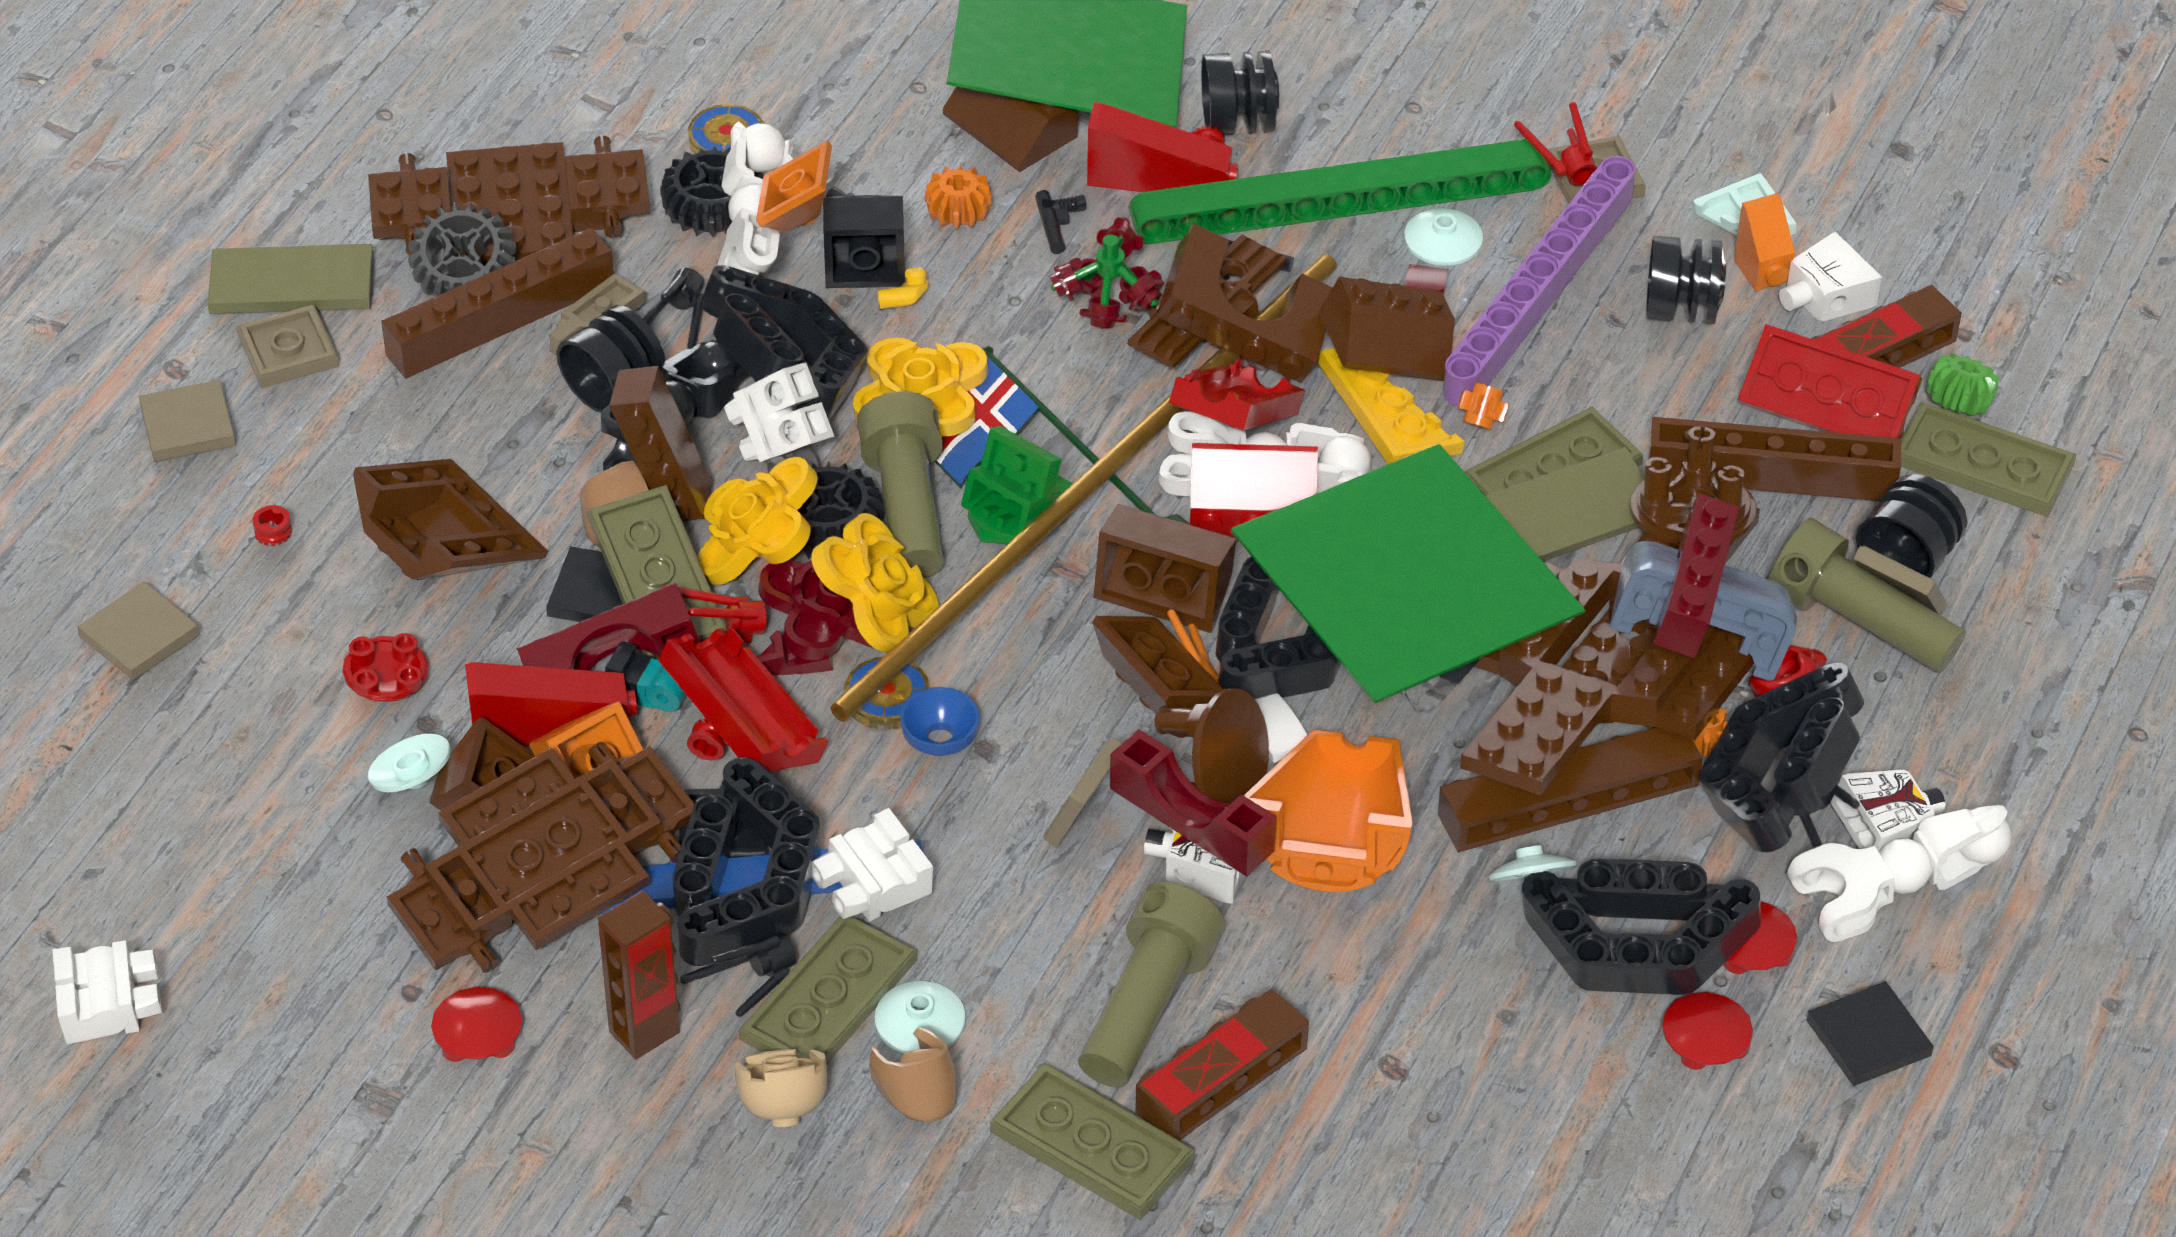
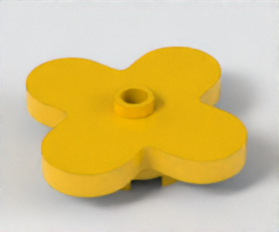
M887 338L875 343L867 353L868 372L874 382L861 388L853 398L856 422L857 415L862 406L874 397L889 392L908 391L920 393L933 401L938 409L939 434L941 436L961 434L973 425L975 421L974 400L967 391L979 386L987 378V355L982 348L965 342L946 346L936 343V349L920 348L917 342L905 338Z
M801 457L788 458L777 464L769 473H755L757 479L749 482L744 479L727 481L710 495L705 504L704 517L711 524L708 526L712 536L697 555L704 576L710 584L722 585L732 581L756 557H760L771 564H779L793 558L802 550L810 536V525L797 510L811 496L818 479L816 471L805 459Z
M862 513L845 525L843 530L844 539L832 536L813 549L812 564L817 576L827 588L851 600L855 622L862 637L876 650L887 653L909 634L908 626L916 628L939 607V603L933 588L922 577L917 564L910 568L906 559L899 553L905 548L894 539L887 526L877 517L868 513Z

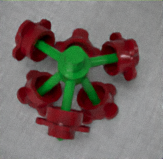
M1117 217L1114 220V224L1108 229H1100L1096 238L1097 242L1102 245V248L1097 251L1096 260L1087 258L1081 261L1079 258H1073L1060 267L1056 263L1053 265L1056 273L1049 276L1052 282L1051 290L1056 291L1059 297L1067 294L1070 302L1074 300V295L1080 293L1088 294L1092 297L1089 299L1088 309H1080L1079 315L1090 318V324L1100 329L1113 328L1115 321H1127L1126 315L1119 314L1121 303L1110 299L1112 279L1121 276L1120 288L1122 291L1119 293V299L1124 304L1131 302L1129 306L1131 311L1135 309L1137 311L1141 309L1148 311L1153 306H1156L1162 297V293L1159 290L1165 284L1157 270L1148 272L1142 266L1129 268L1124 263L1133 250H1140L1144 245L1142 235L1136 234L1132 230L1130 221L1125 217Z

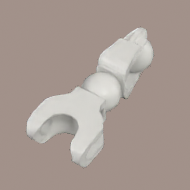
M737 122L732 127L731 150L726 157L722 179L724 192L731 196L728 210L732 223L727 229L726 240L718 265L730 266L759 275V272H767L775 261L780 234L778 230L760 227L756 222L763 179L755 177L754 172L766 173L793 160L791 154L794 145L791 139L785 141L781 133L769 124L756 123L745 128L740 122Z
M1179 412L1169 421L1167 434L1171 446L1176 451L1185 454L1168 456L1160 467L1158 480L1167 493L1190 497L1192 443L1318 446L1320 463H1317V493L1370 472L1371 455L1367 446L1363 444L1364 438L1353 434L1338 433L1333 428L1296 423L1291 426L1290 432H1285L1284 441L1278 435L1266 431L1252 434L1246 439L1245 430L1232 428L1225 423L1195 412ZM1183 430H1190L1194 433H1186ZM1173 474L1186 475L1187 477L1180 478L1173 476Z
M2003 805L1984 806L1971 811L1962 809L1928 817L1920 823L1918 831L1914 832V840L1906 838L1892 840L1884 845L1880 852H1878L1874 845L1864 849H1853L1843 844H1823L1795 857L1788 868L1787 876L1793 887L1802 894L1827 891L1838 896V898L1824 905L1820 913L1819 929L1827 940L1831 942L1843 941L1867 932L1874 924L1878 910L1893 902L1894 892L1900 894L1913 893L1925 886L1927 881L1931 885H1936L1939 890H1946L1976 874L1983 866L2003 857L2012 839L2008 821L2005 819L2008 812Z

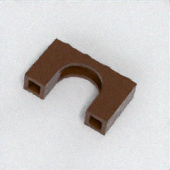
M1193 223L1177 246L1156 317L1176 328L1201 337L1211 344L1223 347L1249 361L1256 362L1278 372L1286 378L1302 383L1319 358L1326 333L1319 310L1333 287L1301 273L1285 295L1279 319L1272 321L1252 319L1236 310L1229 303L1220 286L1219 275L1229 239Z

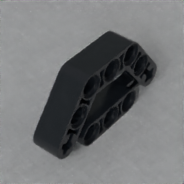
M718 265L713 268L700 305L706 313L718 318L713 330V335L755 382L781 369L801 364L804 358L811 366L809 371L819 397L796 405V409L822 402L829 420L856 383L868 351L866 345L815 293L730 266Z
M1252 556L1243 563L1219 620L1215 651L1217 659L1221 662L1218 684L1223 689L1237 688L1247 691L1254 699L1276 693L1284 698L1330 687L1335 681L1341 663L1309 625L1304 635L1259 644L1275 606L1279 589Z
M1838 662L1825 665L1740 705L1734 711L1699 773V780L1717 814L1760 852L1776 851L1789 842L1792 837L1789 825L1795 815H1809L1822 808L1859 743L1860 735L1851 717L1862 709L1864 699L1846 664ZM1788 747L1775 770L1774 778L1776 785L1770 793L1761 783L1778 752Z
M741 757L729 761L723 769V780L719 794L704 796L696 802L673 873L674 908L679 916L677 923L679 952L681 958L692 966L711 964L710 959L714 955L763 941L777 933H782L784 936L791 934L801 925L813 882L812 861L819 858L821 854L819 817L763 766L751 758ZM739 819L772 849L763 881L718 897L734 843L735 828Z
M1590 859L1579 867L1577 879L1558 878L1553 873L1543 871L1530 874L1522 884L1524 916L1528 924L1574 983L1587 991L1671 995L1693 993L1743 946L1761 926V895L1759 888L1753 882L1746 879H1735L1725 885L1707 884V875L1704 869L1691 862ZM1589 915L1611 918L1684 920L1686 922L1673 935L1604 933L1600 931Z

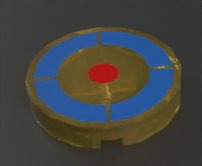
M735 104L711 106L695 115L688 126L690 149L695 154L699 147L704 151H709L715 145L717 150L724 151L731 147V129L737 122H740L745 128L756 123L764 124V122L755 111L745 106Z
M883 657L872 658L855 667L847 677L844 692L853 686ZM909 662L857 710L852 717L867 727L878 729V725H889V730L900 729V714L903 705L914 694L929 689L928 677L919 666Z

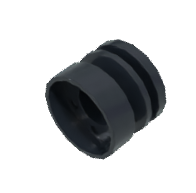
M1270 50L1258 52L1256 69H1254L1250 51L1243 52L1240 70H1234L1229 53L1202 55L1201 93L1205 128L1211 126L1214 129L1216 127L1218 131H1222V134H1232L1235 132L1237 116H1243L1247 132H1255L1257 115H1259L1263 132L1274 131L1276 115L1279 109V83Z
M1653 236L1647 285L1646 318L1673 320L1678 303L1686 304L1688 322H1695L1698 305H1704V323L1715 324L1718 310L1724 299L1726 263L1722 251V241L1711 240L1709 257L1706 258L1702 257V239H1695L1690 256H1682V245L1679 237Z
M620 305L608 308L601 316L590 321L588 327L579 329L559 344L556 351L557 364L571 391L582 403L600 413L610 404L619 370L658 366L663 374V363L665 362L662 346L651 327L640 315L628 307Z
M1910 474L1901 476L1891 484L1887 492L1880 498L1878 505L1869 512L1859 525L1855 537L1857 548L1859 549L1860 546L1863 547L1864 545L1931 578L1944 562L1945 556L1954 549L1956 543L1964 536L1968 525L1966 510L1959 498L1943 483L1924 475Z

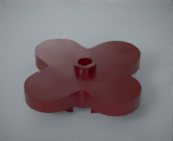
M792 560L779 564L769 563L762 569L758 585L759 596L768 606L788 614L784 624L783 643L792 654L806 660H821L828 655L831 657L835 654L846 639L873 648L862 637L857 628L851 600L834 593L822 583L812 566V560L804 564Z

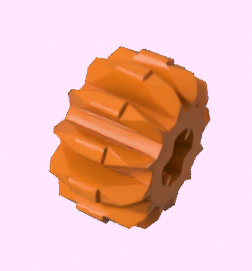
M961 165L955 170L944 166L941 174H932L930 183L927 184V189L925 190V202H927L930 218L938 219L941 227L953 224L957 230L959 225L965 224L973 228L975 221L985 220L987 211L990 210V205L992 204V193L990 192L987 177L978 175L976 168L966 171L963 170Z

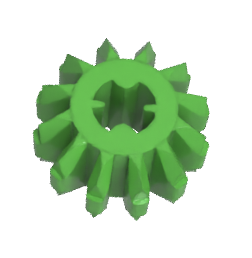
M1950 354V356H1940L1937 363L1933 366L1927 380L1928 386L1926 391L1932 396L1931 399L1935 403L1942 404L1944 409H1952L1957 414L1964 412L1974 416L1976 413H1986L1988 407L1992 404L1998 390L1999 378L1994 374V370L1991 367L1982 365L1981 360L1975 361L1968 356L1960 357L1956 354Z

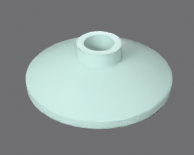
M1438 208L1426 210L1414 216L1406 225L1404 241L1408 250L1418 259L1433 265L1452 266L1467 262L1478 254L1483 243V233L1479 224L1469 215L1453 209Z
M421 734L404 739L386 749L375 759L368 771L369 782L373 788L381 792L418 789L426 785L431 777L438 773L447 763L451 754L450 744L445 737L438 734Z
M1542 845L1516 849L1517 859L1499 867L1488 877L1489 882L1513 880L1528 877L1530 874L1547 871L1554 873L1577 867V863L1566 857L1543 854Z
M929 981L907 982L894 987L881 998L875 1011V1027L878 1035L886 1045L903 1054L909 1051L920 1050L918 1039L913 1035L918 1027L932 1031L950 1047L959 1039L965 1026V1010L959 997L947 987Z

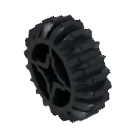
M715 145L709 151H704L699 147L695 154L684 152L682 160L673 159L672 166L665 169L662 185L660 186L662 206L665 214H668L671 218L672 224H680L682 231L693 228L696 236L702 232H709L712 238L716 232L727 234V229L732 223L728 210L731 196L724 192L722 179L726 157L731 147L724 151L717 150ZM754 172L755 177L763 179V173Z
M828 461L826 467H817L812 462L811 467L817 473V484L811 496L797 510L804 514L803 517L810 525L809 539L800 551L805 552L808 560L812 558L813 549L827 538L835 536L844 539L843 530L845 525L858 515L868 513L882 521L883 505L879 488L875 487L872 477H864L862 475L861 469L849 471L846 463L839 468L833 467L830 461Z

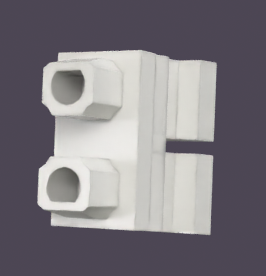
M806 362L781 369L751 384L747 388L734 392L735 399L724 407L727 417L733 425L744 422L749 437L740 440L739 445L742 456L746 461L757 459L759 462L767 461L835 437L822 402L795 411L792 409L796 405L819 397Z
M887 808L874 815V823L864 828L852 829L843 837L839 834L830 838L829 852L812 861V878L823 889L837 882L841 883L843 887L832 893V902L842 919L863 913L870 922L881 917V912L894 910L932 894L933 865L914 840L909 841L908 832L890 808Z
M126 940L113 942L112 947L98 946L79 954H73L71 947L52 949L57 1013L66 1045L114 1035L124 1029L126 1034L139 1032L138 1018L162 1013L161 998L157 984L135 987V983L159 978L158 965L153 949L129 953Z

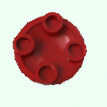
M400 633L396 636H377L373 638L357 637L349 644V653L344 658L342 673L346 684L357 695L372 701L391 702L406 698L420 689L427 679L428 662L424 652L418 647L417 639L411 634Z
M1761 901V926L1723 964L1725 969L1734 974H1743L1748 970H1768L1776 966H1787L1792 961L1797 944L1796 928L1788 915L1774 905Z
M471 987L459 990L441 1002L434 1011L431 1029L435 1042L441 1047L442 1054L447 1060L458 1062L463 1059L480 1060L493 1056L504 1058L515 1049V1040L521 1030L522 1016L518 1004L508 994L494 988Z
M1701 992L1690 993L1675 1000L1666 1010L1662 1024L1665 1040L1675 1053L1681 1056V1062L1689 1069L1700 1070L1706 1065L1726 1064L1734 1059L1743 1058L1749 1053L1753 1035L1750 1016L1740 1004L1724 995Z

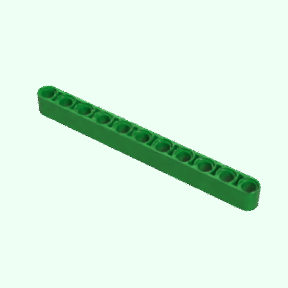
M1526 139L1147 191L1133 197L1129 202L1128 208L1136 234L1142 235L1146 244H1158L1182 240L1193 223L1215 234L1222 235L1534 191L1547 185L1552 173L1548 162Z

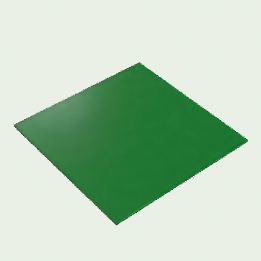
M959 0L946 85L1090 113L1092 112L1094 102H1100L1176 128L1187 5L1164 0Z
M1440 444L1231 528L1232 534L1374 703L1577 617L1586 611Z

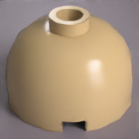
M784 1049L745 1057V1067L737 1061L734 1063L740 1100L746 1109L755 1116L772 1120V1126L790 1127L799 1124V1117L811 1113L822 1102L827 1090L825 1054L816 1050H809L810 1059L797 1058L796 1049Z

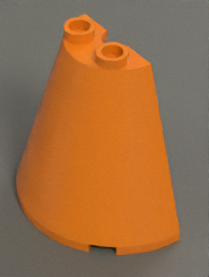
M1313 729L1244 795L1276 816L1275 851L1266 859L1271 864L1270 870L1285 880L1308 889L1322 892H1347L1370 886L1376 883L1378 877L1389 870L1392 871L1399 864L1410 841L1412 817L1399 739L1369 736L1365 744L1353 745L1345 739L1344 733Z

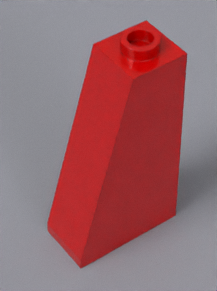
M1094 102L1088 125L1087 186L1147 192L1238 178L1239 165L1232 163L1231 146L1104 103Z
M480 662L465 663L472 725L478 718L483 717L523 747L529 746L530 742L567 722L615 702H620L629 722L630 716L638 715L635 690H626L624 673Z

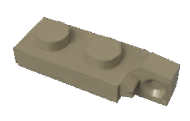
M614 273L561 312V320L556 324L557 328L549 333L550 352L557 356L556 351L562 341L579 329L588 327L590 321L601 316L605 310L612 306L620 305L628 307L632 311L636 310L646 302L645 291Z

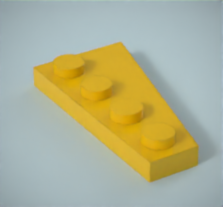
M1335 348L1320 350L1317 363L1387 464L1440 444L1450 456L1462 454L1465 441L1456 433L1451 436L1441 428L1442 420L1431 411L1425 414L1413 403L1414 395L1405 387L1394 386L1388 381L1389 373L1343 367Z

